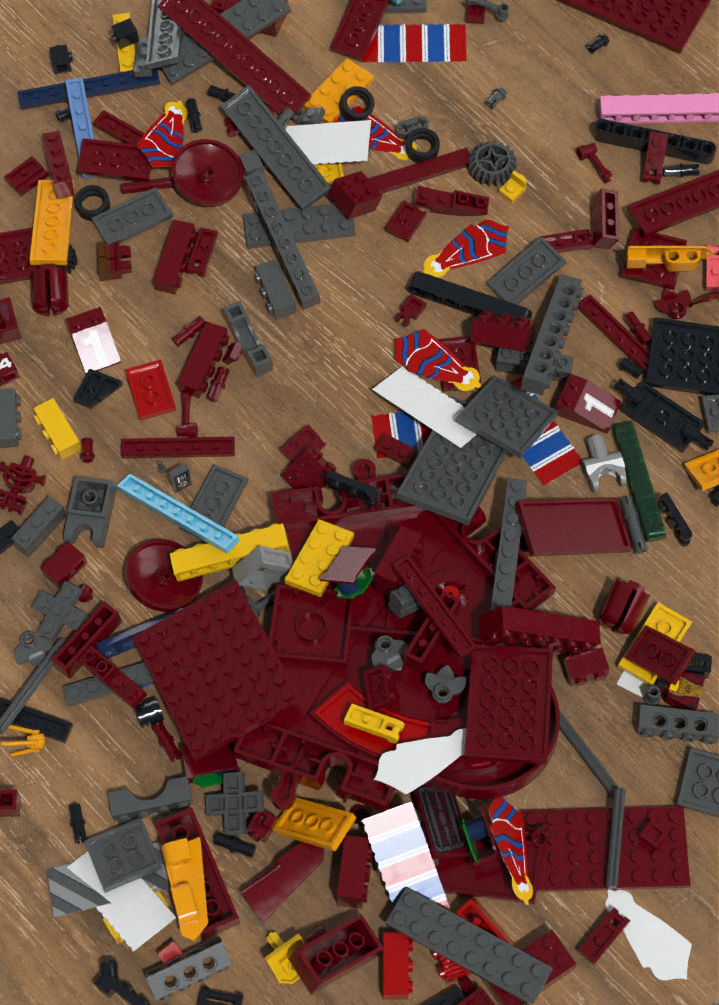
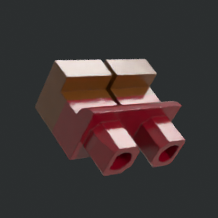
M119 241L114 244L97 242L98 270L101 281L123 279L122 274L132 273L131 261H122V258H131V248L129 245L120 246Z

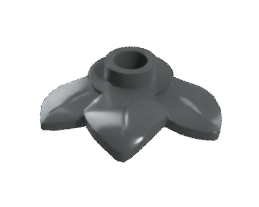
M28 631L23 633L20 637V645L15 649L14 654L17 664L22 665L29 661L33 666L38 667L45 658V652L50 651L53 647L52 643L46 637H38L35 632ZM32 639L33 642L31 644H27V640Z
M390 636L379 637L375 642L376 650L372 654L374 668L386 665L394 671H401L403 667L402 656L409 646L402 640H393ZM388 644L389 647L384 649L382 648V645Z
M446 665L437 675L427 673L425 684L432 691L436 702L447 703L452 699L453 695L460 694L463 691L466 678H455L451 668ZM445 692L446 696L441 697L439 693Z

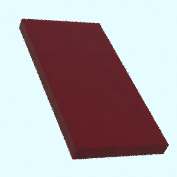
M617 498L520 500L515 504L530 557L628 553L633 549Z
M490 836L475 841L480 859L495 853ZM526 840L528 879L533 888V895L529 899L528 904L535 905L543 846H537L532 841ZM469 856L438 859L439 865H435L444 893L524 903L514 893L512 876L507 866H504L500 860L475 868L476 871L471 867Z

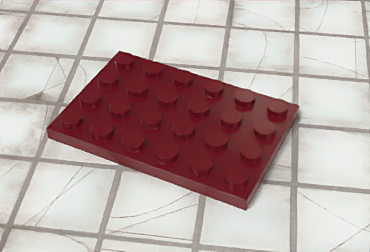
M476 644L478 649L471 656L464 759L547 765L553 649Z

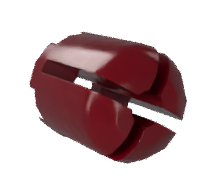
M41 264L39 269L31 270L32 306L36 313L43 316L51 315L50 293L54 316L66 312L69 307L67 269L65 267L64 270L57 268L56 264Z
M616 578L599 613V621L607 629L614 626L613 632L617 634H631L636 629L650 594L647 595L644 592L645 587L632 580L625 583L618 581L619 578Z

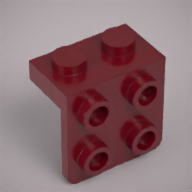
M312 446L306 449L282 474V477L293 489L315 486L322 489L327 484L329 471L338 472L335 465L330 461L327 462L322 457L323 453L318 448Z

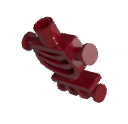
M24 456L20 465L13 462L10 466L5 465L6 463L3 461L0 463V472H4L5 485L11 490L7 492L0 489V497L3 498L0 499V508L2 510L8 507L9 512L15 511L18 512V515H22L28 501L26 497L17 494L32 492L36 483L45 486L46 475L38 476L36 470L31 469L35 461L32 457Z

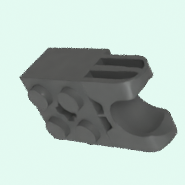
M75 476L64 530L65 543L75 544L82 531L91 530L93 531L92 541L96 548H103L105 546L117 492L113 481Z

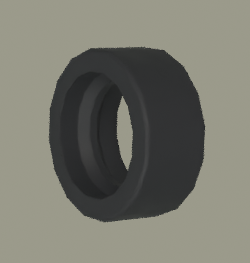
M353 86L347 89L339 102L342 115L349 121L366 120L372 113L375 105L371 92L361 86ZM351 95H357L364 99L367 107L363 113H355L349 109L347 100Z
M417 128L411 131L406 139V154L417 163L437 157L440 147L439 137L434 131L427 128ZM417 139H426L433 144V149L428 152H419L412 147V143Z
M86 186L76 194L75 205L77 212L85 220L92 221V217L110 209L108 193L100 186ZM97 196L103 200L101 207L95 210H87L82 206V202L88 197Z

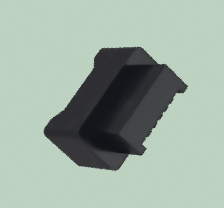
M695 653L684 672L706 675L705 679H708L711 673L712 656Z

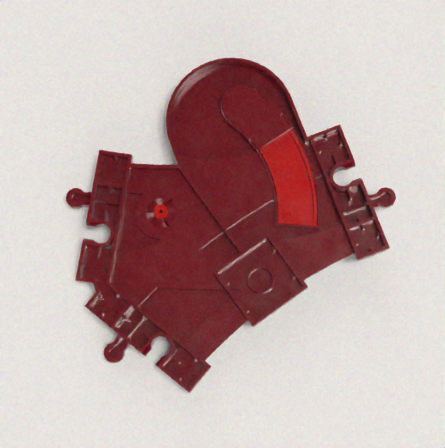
M368 459L358 460L354 464L353 476L356 481L377 489L378 503L375 506H369L365 500L352 498L347 493L337 491L338 500L342 506L335 511L325 510L322 507V489L318 486L272 493L276 524H283L286 532H288L293 564L318 520L354 532V538L350 547L377 549V552L367 562L368 568H373V572L376 571L401 525L423 534V552L425 554L421 563L417 562L416 566L439 596L445 591L461 599V610L456 619L475 644L496 645L480 640L479 616L491 610L501 529L496 528L482 540L475 541L468 538L470 534L486 522L485 513L480 507H478L468 526L397 499V492L408 473L376 477V466ZM523 533L519 543L511 607L534 610L555 594L556 586L528 558L530 553L524 541L525 536ZM373 578L363 594L356 595L352 599L337 597L338 593L334 591L337 583L329 582L321 597L290 585L277 584L269 641L303 702L239 737L233 750L234 758L270 770L278 780L280 778L279 784L274 786L271 791L272 804L279 810H287L293 807L296 801L295 792L299 784L320 790L326 779L325 773L328 768L340 765L347 769L346 775L340 781L337 788V795L343 799V803L351 799L379 809L381 813L385 812L389 808L396 788L374 780L378 772L380 757L388 751H395L396 745L400 743L451 736L456 730L466 729L472 654L460 660L443 638L422 674L404 665V655L402 656L403 667L401 671H395L397 676L395 681L396 688L400 694V700H398L399 707L394 708L390 705L375 710L377 713L395 718L405 724L403 730L398 734L399 739L397 743H391L385 738L345 725L344 719L351 704L369 709L363 671L374 668L372 654L376 650V640L381 636H390L393 640H402L409 646L427 618L426 613L421 608L402 618H398L388 606L389 596L375 591V578ZM388 644L382 645V648L384 649L389 647ZM448 665L453 671L455 678H466V684L460 694L453 695L449 702L438 703L434 700L432 691L425 684L426 674L432 673L437 675L443 667ZM552 685L547 765L557 745L560 725L559 704ZM440 692L439 695L441 697L446 696V693ZM387 726L386 729L391 731L392 727ZM462 755L423 785L462 798L494 799L512 794L534 781L547 765L464 759V755Z

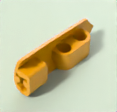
M628 246L626 268H645L646 264H664V267L669 271H694L698 268L700 259H707L713 256L715 251L705 246Z
M200 837L190 841L184 838L161 846L181 935L193 942L208 925Z

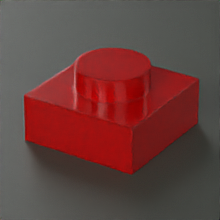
M174 940L156 952L163 963L184 954Z

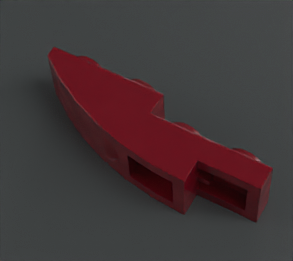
M417 186L414 205L428 207L430 212L438 214L480 216L487 215L490 197L458 190L449 193Z
M90 646L77 659L101 683L133 709L147 696V693L122 673L117 666L93 646Z

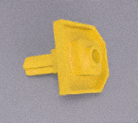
M270 932L266 940L274 951L264 959L279 983L293 984L300 977L290 963L289 957L297 948L305 945V942L297 934L284 943L276 932Z

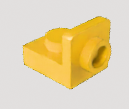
M513 171L511 178L499 189L498 193L512 204L526 191L527 180L522 174Z

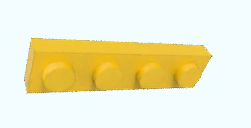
M130 13L112 15L113 24L115 25L129 19ZM134 44L122 49L117 45L120 72L134 70L136 57Z

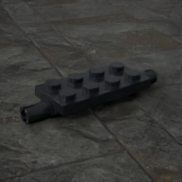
M619 379V382L615 384L614 389L627 396L628 399L621 412L682 453L691 442L697 443L706 451L713 445L714 440L701 433L705 426L704 421L644 381L639 387H632L622 379Z

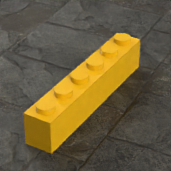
M272 524L264 529H253L249 533L236 534L240 541L227 554L209 543L196 544L188 549H177L175 552L170 553L174 575L179 582L232 568L258 546L291 552L284 525Z

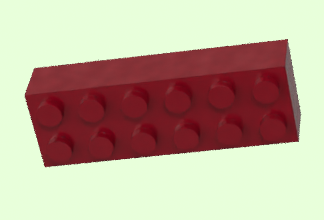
M500 606L479 616L480 640H487L490 644L501 642L505 643V646L521 645V647L553 649L554 653L569 652V655L592 650L593 647L601 644L600 623L596 620Z
M191 807L154 823L162 845L187 838L188 841L198 837L201 839L208 925L201 932V939H207L239 925L238 914L193 808Z

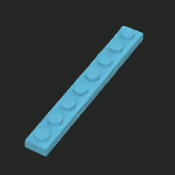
M132 474L126 476L117 485L120 492L226 554L240 541L238 535Z

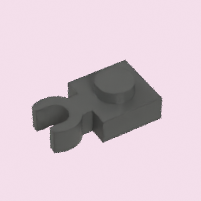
M309 107L306 111L300 109L297 112L298 117H293V121L295 124H320L326 111L323 107Z

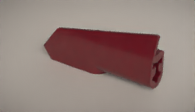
M300 842L276 860L272 868L240 890L245 901L254 913H257L262 922H265L324 861V848Z

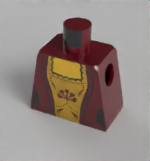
M683 672L675 686L659 678L657 687L660 691L667 693L666 704L677 709L697 711L706 675Z

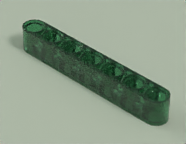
M633 421L613 424L614 438L618 451L621 453L624 461L627 482L636 512L639 514L638 519L646 543L666 539L665 527Z

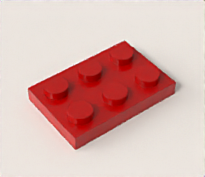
M161 360L125 369L140 421L176 411Z

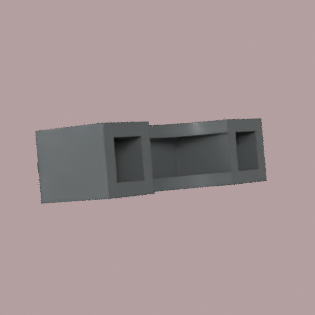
M238 301L223 308L225 320L236 341L242 344L241 350L256 377L272 371V358L265 345H262L258 340L242 303Z
M187 776L168 780L164 792L152 800L137 799L128 789L108 793L112 818L114 822L118 821V823L128 822L131 818L135 817L147 818L150 814L154 813L166 814L170 810L177 808L178 810H185L194 805Z

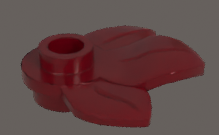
M665 288L662 299L656 300L655 305L659 311L668 313L673 319H681L686 315V308L691 303V296L687 289L676 294L671 289Z

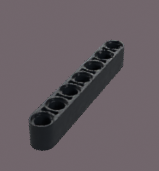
M599 119L594 125V139L606 144L647 152L650 132L668 134L665 156L701 164H711L716 153V145L711 141L607 119Z
M419 271L414 272L407 287V290L415 296L474 316H478L483 311H492L495 315L510 314L512 318L518 319L519 317L530 319L532 317V312L528 308Z

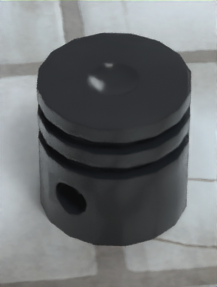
M157 698L144 702V705L139 704V707L136 706L134 708L141 728H144V725L146 727L149 726L150 723L153 725L164 721Z

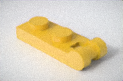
M351 704L344 719L345 725L385 738L391 743H397L399 739L398 734L405 726L400 720L355 704ZM387 726L392 727V730H387Z

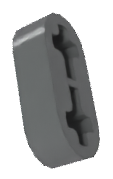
M423 116L402 121L396 127V135L398 138L405 140L409 133L417 128L428 129L429 121Z

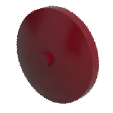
M200 139L189 142L177 152L173 160L171 175L174 186L185 199L200 206L214 207L229 202L237 195L243 182L244 171L240 158L229 146L216 140Z
M156 539L139 545L132 552L125 567V580L128 589L137 601L156 611L174 612L190 605L196 599L202 587L203 575L178 582L174 575L170 553L175 552L177 549H187L186 547L174 541Z

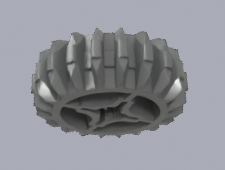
M488 140L486 144L481 142L480 147L475 146L474 151H471L468 160L469 171H471L472 177L475 176L476 181L481 180L482 185L487 182L489 186L492 183L498 186L499 182L504 184L506 180L511 178V173L517 168V158L514 155V151L510 150L509 145L504 146L503 141L497 144L496 140L493 143H490Z

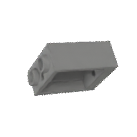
M258 546L232 567L234 580H237L239 586L267 591L289 573L293 566L291 552ZM260 567L265 568L263 571L257 570Z

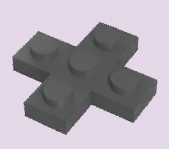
M67 581L63 583L56 598L40 590L31 608L46 615L37 633L55 642L64 625L78 631L89 616L74 608L83 590Z
M245 772L223 773L224 794L206 795V815H224L225 835L246 834V813L264 812V791L245 792Z

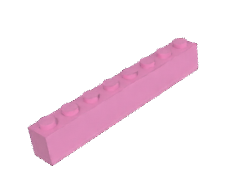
M719 93L600 96L599 114L600 119L626 124L719 122Z

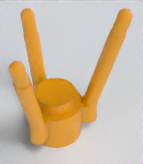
M10 724L8 729L29 733L31 736H27V741L1 742V746L27 745L29 749L10 753V756L13 757L44 750L45 735L40 733V730H31Z

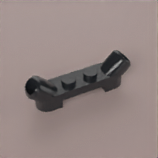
M105 960L100 963V976L93 984L110 999L116 993L129 1005H151L142 996L138 999L133 994L135 992L134 989L127 983L122 985L119 982L118 963L116 961Z

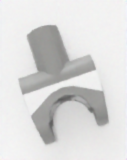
M594 435L588 438L587 444L592 458L583 459L582 467L592 492H599L598 479L604 475L614 477L620 486H625L626 471L621 453L618 451L608 454L602 435Z

